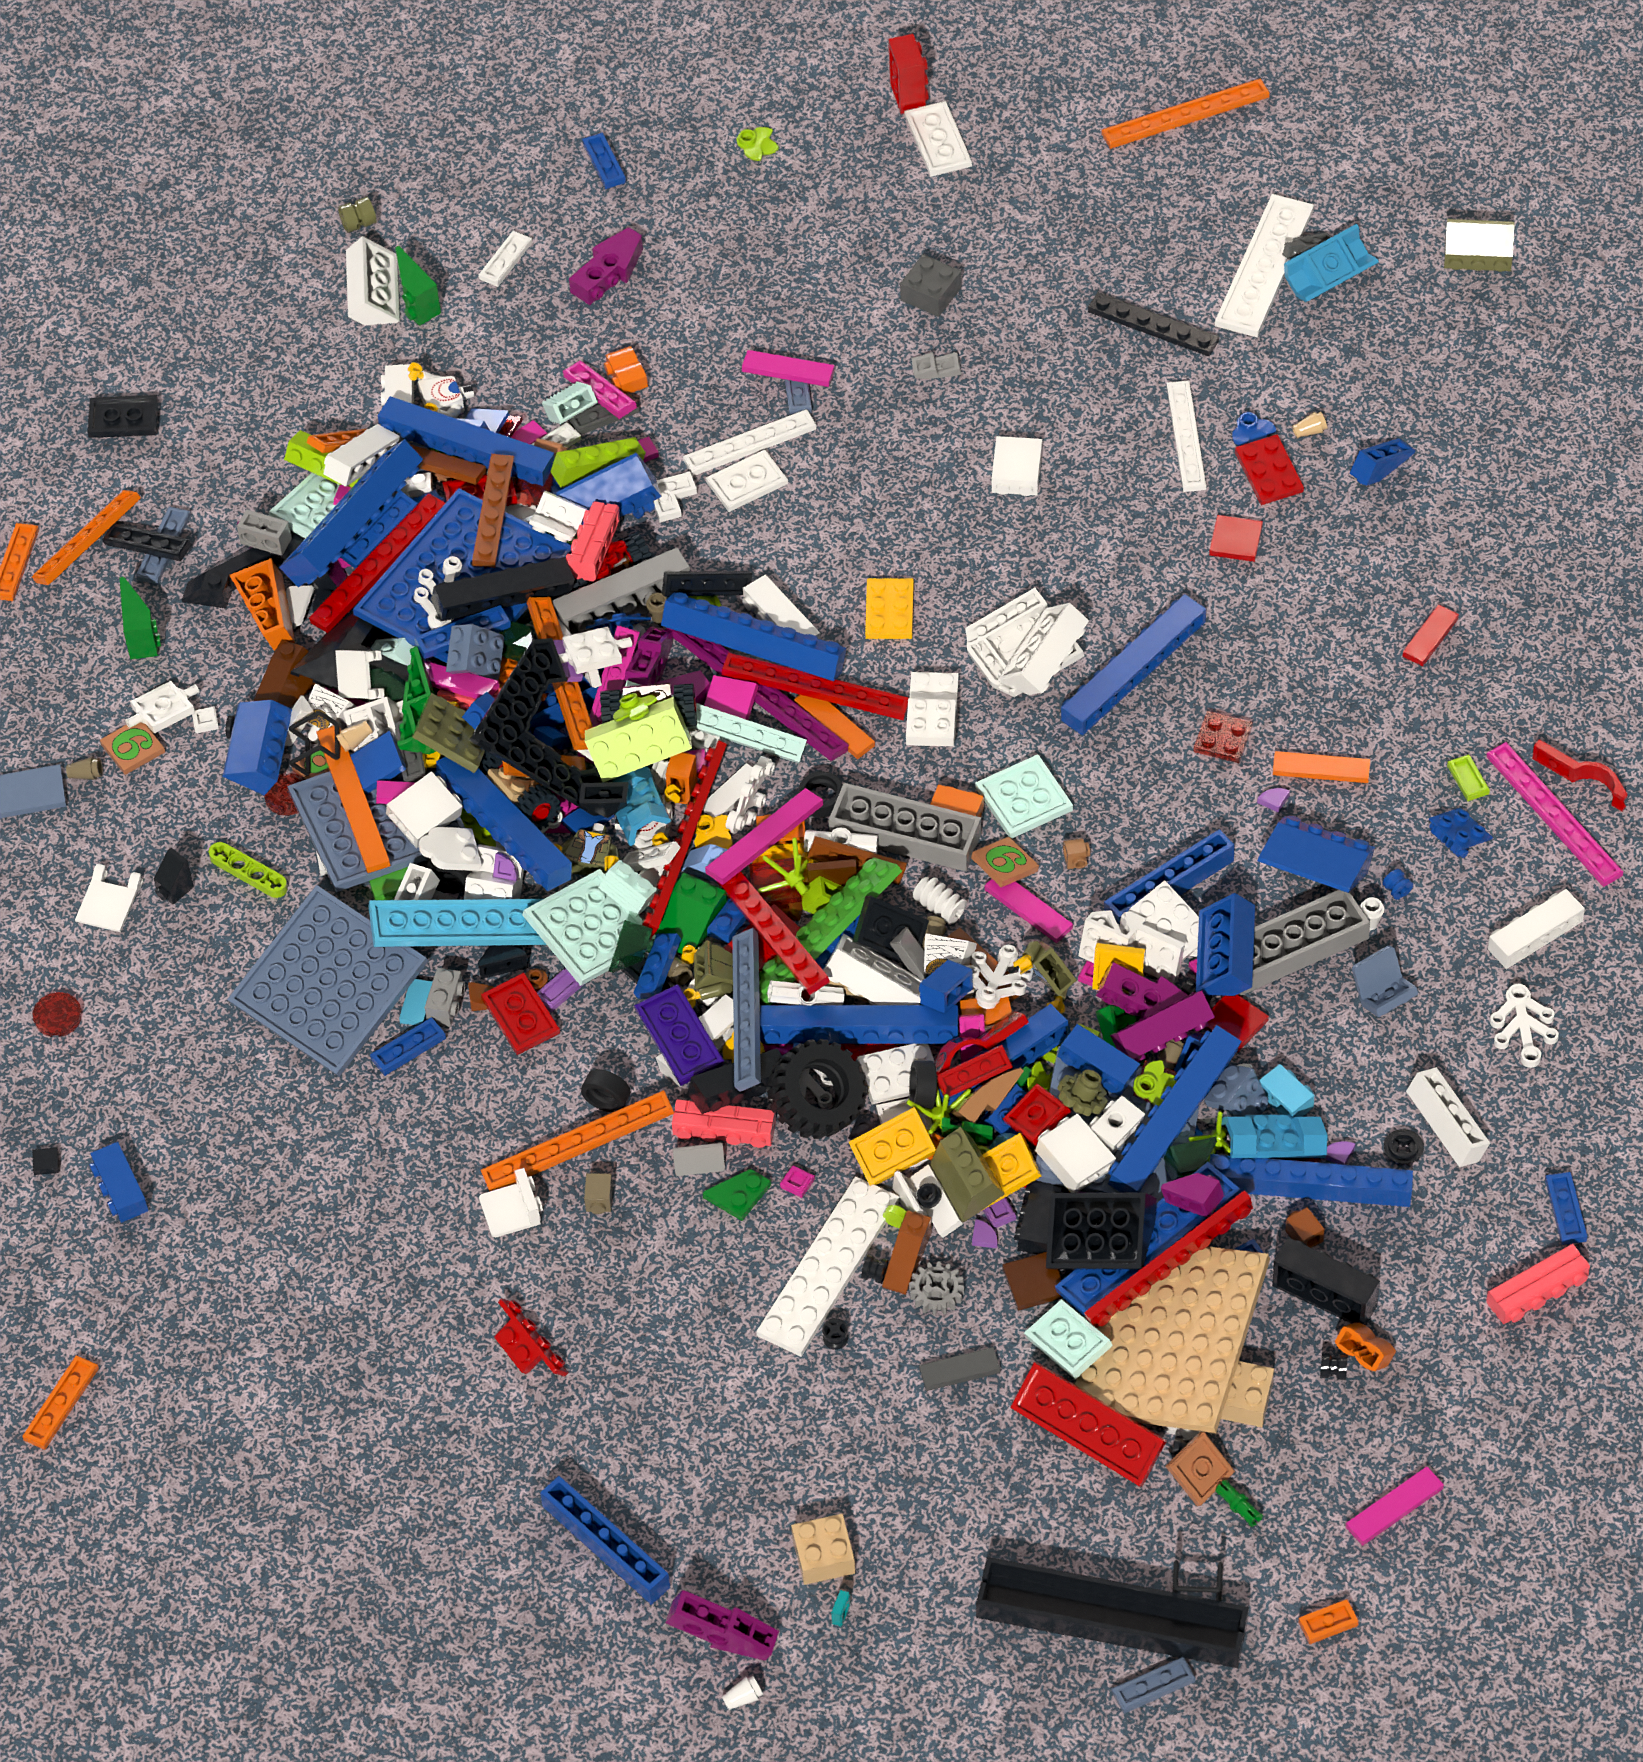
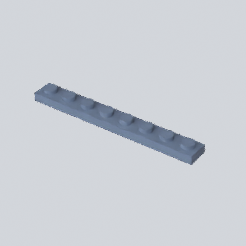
M754 928L732 937L734 1087L739 1092L761 1083L758 932Z

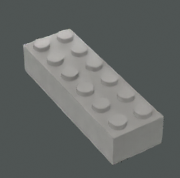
M675 548L649 560H644L628 569H623L614 575L602 578L588 586H583L567 595H562L553 600L552 603L557 617L572 635L591 631L593 629H586V626L595 624L594 620L608 618L610 620L612 615L626 613V617L631 614H641V616L648 614L646 602L653 593H662L664 572H690V567L679 549Z
M844 783L829 818V832L836 828H846L850 833L878 835V849L967 872L972 852L975 851L981 836V817Z
M1334 891L1254 927L1252 988L1239 993V995L1242 996L1369 939L1370 921L1350 892Z

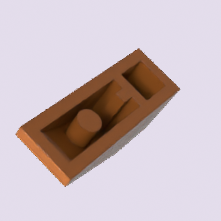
M907 1210L897 1235L882 1288L907 1294L909 1282H912V1274H915L932 1234L931 1217Z

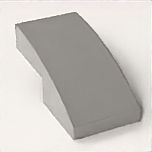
M933 352L911 358L915 378L933 379L962 374L957 352L936 358Z

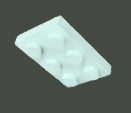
M1062 1299L1024 1332L1030 1342L1074 1379L1079 1377L1113 1346L1110 1339Z

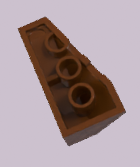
M281 640L271 657L253 701L273 700L290 708L296 704L300 696H304L308 691H312L316 684L313 683V679L303 675L297 677L290 674L291 670L309 651L301 645Z

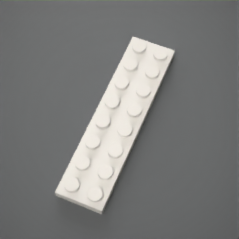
M1275 194L1271 195L1216 317V327L1258 338L1285 277L1284 263L1291 260L1282 255L1284 244L1292 242L1293 238L1303 236L1314 211L1313 204Z
M855 1176L756 1331L757 1336L802 1357L886 1224V1218L883 1217L885 1209L889 1205H897L900 1201L899 1196L876 1185L870 1186L867 1181Z

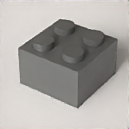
M923 254L900 283L901 301L939 317L962 288L961 270Z

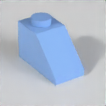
M709 844L691 850L681 871L717 883L715 879L705 873V867L728 849Z

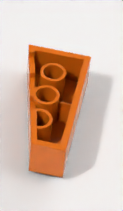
M268 559L230 574L229 576L242 596L262 635L272 649L275 651L281 640L295 643L283 575L273 560Z

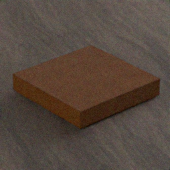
M856 860L808 863V884L817 877L822 876L845 887L848 879L857 875Z
M1047 1252L1002 1264V1270L1018 1311L1063 1299L1055 1289V1286L1062 1281L1058 1269H1046Z

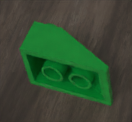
M397 246L395 249L403 291L402 298L406 307L404 311L410 321L414 320L420 326L441 314L437 284L400 246Z
M119 577L123 632L130 660L158 656L157 647L162 645L160 633H158L157 619H152L150 609L126 578Z
M683 873L672 890L655 936L656 934L677 933L681 938V942L676 954L682 956L683 948L686 945H692L695 949H698L707 938V928L727 903L726 891Z

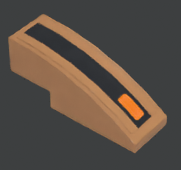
M1021 1068L1011 1069L986 1080L973 1089L951 1113L962 1122L975 1123L984 1109L995 1111L1024 1070Z

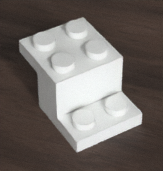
M386 696L343 712L347 728L366 721L373 732L354 749V753L388 731L392 732L396 739L394 723L403 720V700L395 703Z
M479 844L477 849L482 865L479 871H472L466 877L464 900L520 899L524 869H522L519 862L503 848ZM497 852H501L513 860L518 870L517 881L493 877L495 854Z

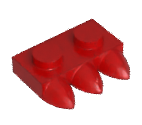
M624 541L611 542L596 580L589 581L590 583L597 582L611 575V569L623 559V553L628 548Z

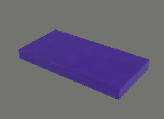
M678 984L634 1005L635 1011L680 1086L690 1082L692 1076L724 1065L722 1056Z

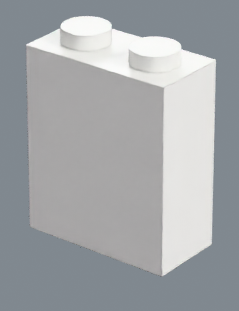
M996 437L992 471V493L1002 495L1021 494L1023 496L1038 495L1042 439Z
M432 771L389 802L386 807L388 817L416 849L419 847L420 839L428 835L431 828L446 827L461 816L462 812L460 798L455 793L451 794L447 789L445 781L440 776L436 777Z
M1078 1114L1072 1118H1064L1052 1131H1044L1038 1137L1035 1149L1037 1154L1071 1193L1079 1192L1108 1173L1116 1160V1157Z

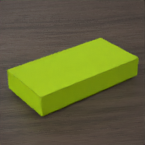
M1469 754L1447 762V767L1467 802L1490 793V789Z

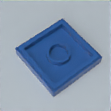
M390 731L350 755L361 786L367 794L377 788V781H389L406 770L394 734Z

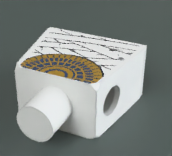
M317 684L314 685L308 699V703L314 713L322 711L337 721L341 730H344L347 726L343 712L357 707L350 701ZM317 716L307 722L312 727L306 737L318 745L319 740L316 731L334 725L321 716Z
M925 934L924 972L931 975L936 968L940 967L947 960L966 967L969 966L977 943Z

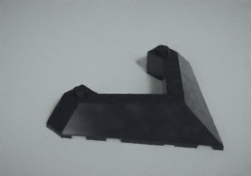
M290 530L292 539L282 556L245 545L190 580L184 591L182 602L226 609L232 591L237 589L229 576L230 574L268 559H272L276 566L282 565L305 538ZM338 560L328 565L330 569L322 577H317L310 585L306 583L307 586L314 587L313 613L347 578Z
M353 607L329 633H326L291 670L290 674L297 677L303 675L313 679V683L338 690L336 650L373 651L367 648V646L371 644L380 628L353 614ZM382 655V660L370 661L371 689L384 688V697L387 696L395 703L402 701L405 683L408 682V667ZM432 687L434 694L437 696V692L440 689ZM357 698V699H360V700H362V701H365V702L370 703V702H372V701H375V700H378V699H381V698H376V699Z
M553 638L533 640L469 741L592 816H598L600 814L579 805L581 783H604L597 768L579 770L574 765L570 767L561 760V755L548 746L543 747L534 740L535 736L528 732L531 725L530 721L536 714L542 701V695L554 692L568 681Z

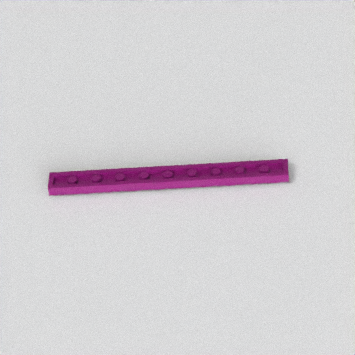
M673 630V638L717 673L722 674L728 650L719 644ZM721 675L722 677L731 678V679H736V678H732V677H728V676ZM757 684L759 687L754 702L800 738L806 739L809 745L828 760L833 761L848 752L849 745L778 689Z

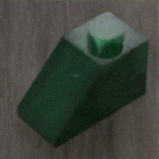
M510 621L511 627L499 632L504 637L502 657L519 662L533 639L529 626Z
M384 668L370 670L371 689L384 688V697L387 696L391 700L404 698L405 683L407 681L393 671L384 672ZM381 698L368 699V703Z
M624 920L608 971L614 973L641 962L645 952L650 953L654 942V939L650 938L652 928Z
M1216 1137L1169 1146L1164 1156V1161L1172 1181L1192 1175L1206 1163L1217 1143Z

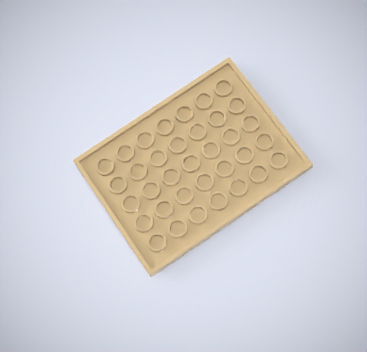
M1208 1246L1203 1250L1199 1249L1191 1256L1187 1263L1178 1265L1166 1279L1157 1281L1145 1295H1139L1131 1301L1127 1309L1118 1311L1106 1325L1096 1328L1110 1339L1113 1346L1077 1377L1075 1385L1137 1423L1216 1433L1270 1262L1269 1255L1267 1253Z

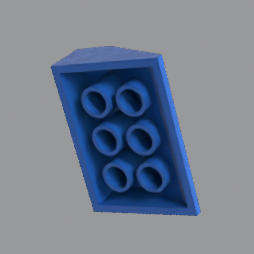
M1284 816L1277 823L1257 861L1349 893L1368 874L1375 847L1370 846L1367 841L1362 839L1353 840L1347 838L1342 832H1330L1324 830L1321 825L1303 823L1298 817Z

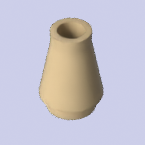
M1313 412L1292 426L1296 438L1323 433V430L1328 428L1322 412Z
M364 721L358 725L341 730L340 734L336 737L345 752L350 749L353 751L373 732L368 723Z

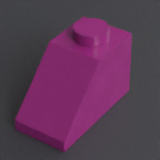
M1195 1173L1161 1186L1166 1203L1206 1218L1212 1215L1224 1197L1219 1180L1214 1176H1205L1200 1173Z

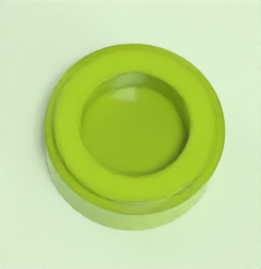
M889 1205L885 1209L883 1217L886 1218V1223L900 1228L907 1211L900 1206Z

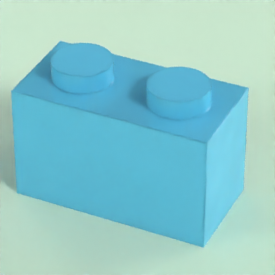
M1281 1064L1259 1080L1268 1097V1104L1280 1115H1292V1118L1303 1117L1314 1108L1315 1095L1311 1088L1299 1082L1295 1074L1289 1069L1286 1070Z

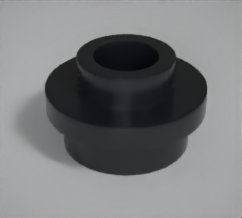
M933 1183L923 1184L917 1191L918 1202L925 1208L935 1207L942 1197L941 1189Z

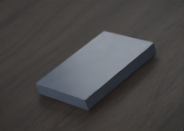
M60 764L0 775V819L67 807Z

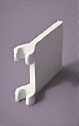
M336 650L338 692L340 697L384 698V688L371 689L369 662L382 660L380 650Z
M96 864L91 883L75 921L121 932L136 894L143 884V879L140 873L133 872L129 879L128 888L106 883L104 880L108 873L105 870V865Z

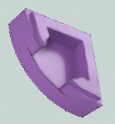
M1283 788L1269 789L1257 798V803L1279 812L1290 796V790Z
M497 852L495 854L493 877L517 881L518 870L513 860L507 855Z
M1346 1141L1333 1143L1327 1147V1155L1324 1159L1335 1164L1346 1165L1355 1150L1356 1144Z
M975 1219L972 1246L997 1248V1235L994 1229L989 1224Z

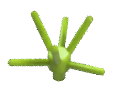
M794 837L792 839L795 869L789 873L772 859L763 856V860L785 876L786 881L759 888L758 893L787 885L791 888L795 887L801 896L809 891L803 883L805 878L802 875L809 861L804 860L801 865L802 856L798 853L797 838Z
M938 1085L935 1100L936 1107L933 1109L923 1108L910 1101V1098L906 1103L932 1118L934 1124L928 1133L933 1134L938 1126L942 1131V1117L950 1118L949 1113L971 1093V1089H967L949 1107L948 1094L944 1095L943 1105L941 1104Z
M1221 1111L1217 1115L1216 1129L1210 1135L1188 1138L1190 1142L1201 1141L1193 1144L1192 1150L1208 1145L1211 1148L1210 1154H1215L1216 1150L1222 1148L1230 1156V1146L1226 1142L1227 1130L1221 1125L1223 1115ZM1210 1154L1208 1156L1206 1163H1210Z

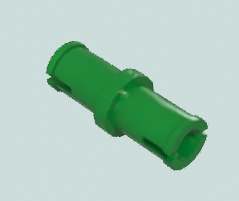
M1228 1480L1222 1481L1221 1483L1224 1487L1219 1484L1215 1492L1230 1505V1510L1238 1513L1251 1527L1256 1526L1257 1524L1254 1520L1256 1519L1259 1523L1263 1515L1248 1502L1249 1498L1245 1494H1240Z

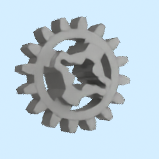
M929 1262L927 1263V1269L919 1267L918 1274H912V1282H909L910 1299L915 1300L916 1308L923 1306V1313L930 1309L935 1316L937 1310H941L945 1315L946 1308L949 1307L955 1310V1302H962V1295L965 1293L963 1277H959L958 1269L951 1271L950 1264H947L944 1268L941 1267V1262H937L936 1267H933ZM922 1283H923V1284H924L923 1291H920V1287H921V1285H922ZM953 1285L954 1289L953 1292L950 1294L949 1290H951V1286Z

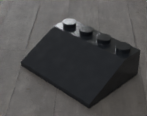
M1051 1193L1046 1269H1142L1155 1226L1157 1198L1147 1193Z

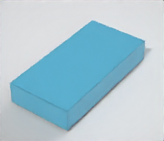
M415 979L412 982L403 1003L399 1017L400 1023L418 1026L426 1021L425 1005L433 981Z

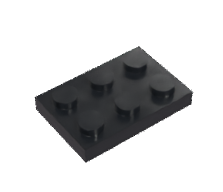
M158 396L90 398L88 437L156 435Z
M865 896L852 942L903 963L890 945V942L907 927L922 947L929 920L873 896Z

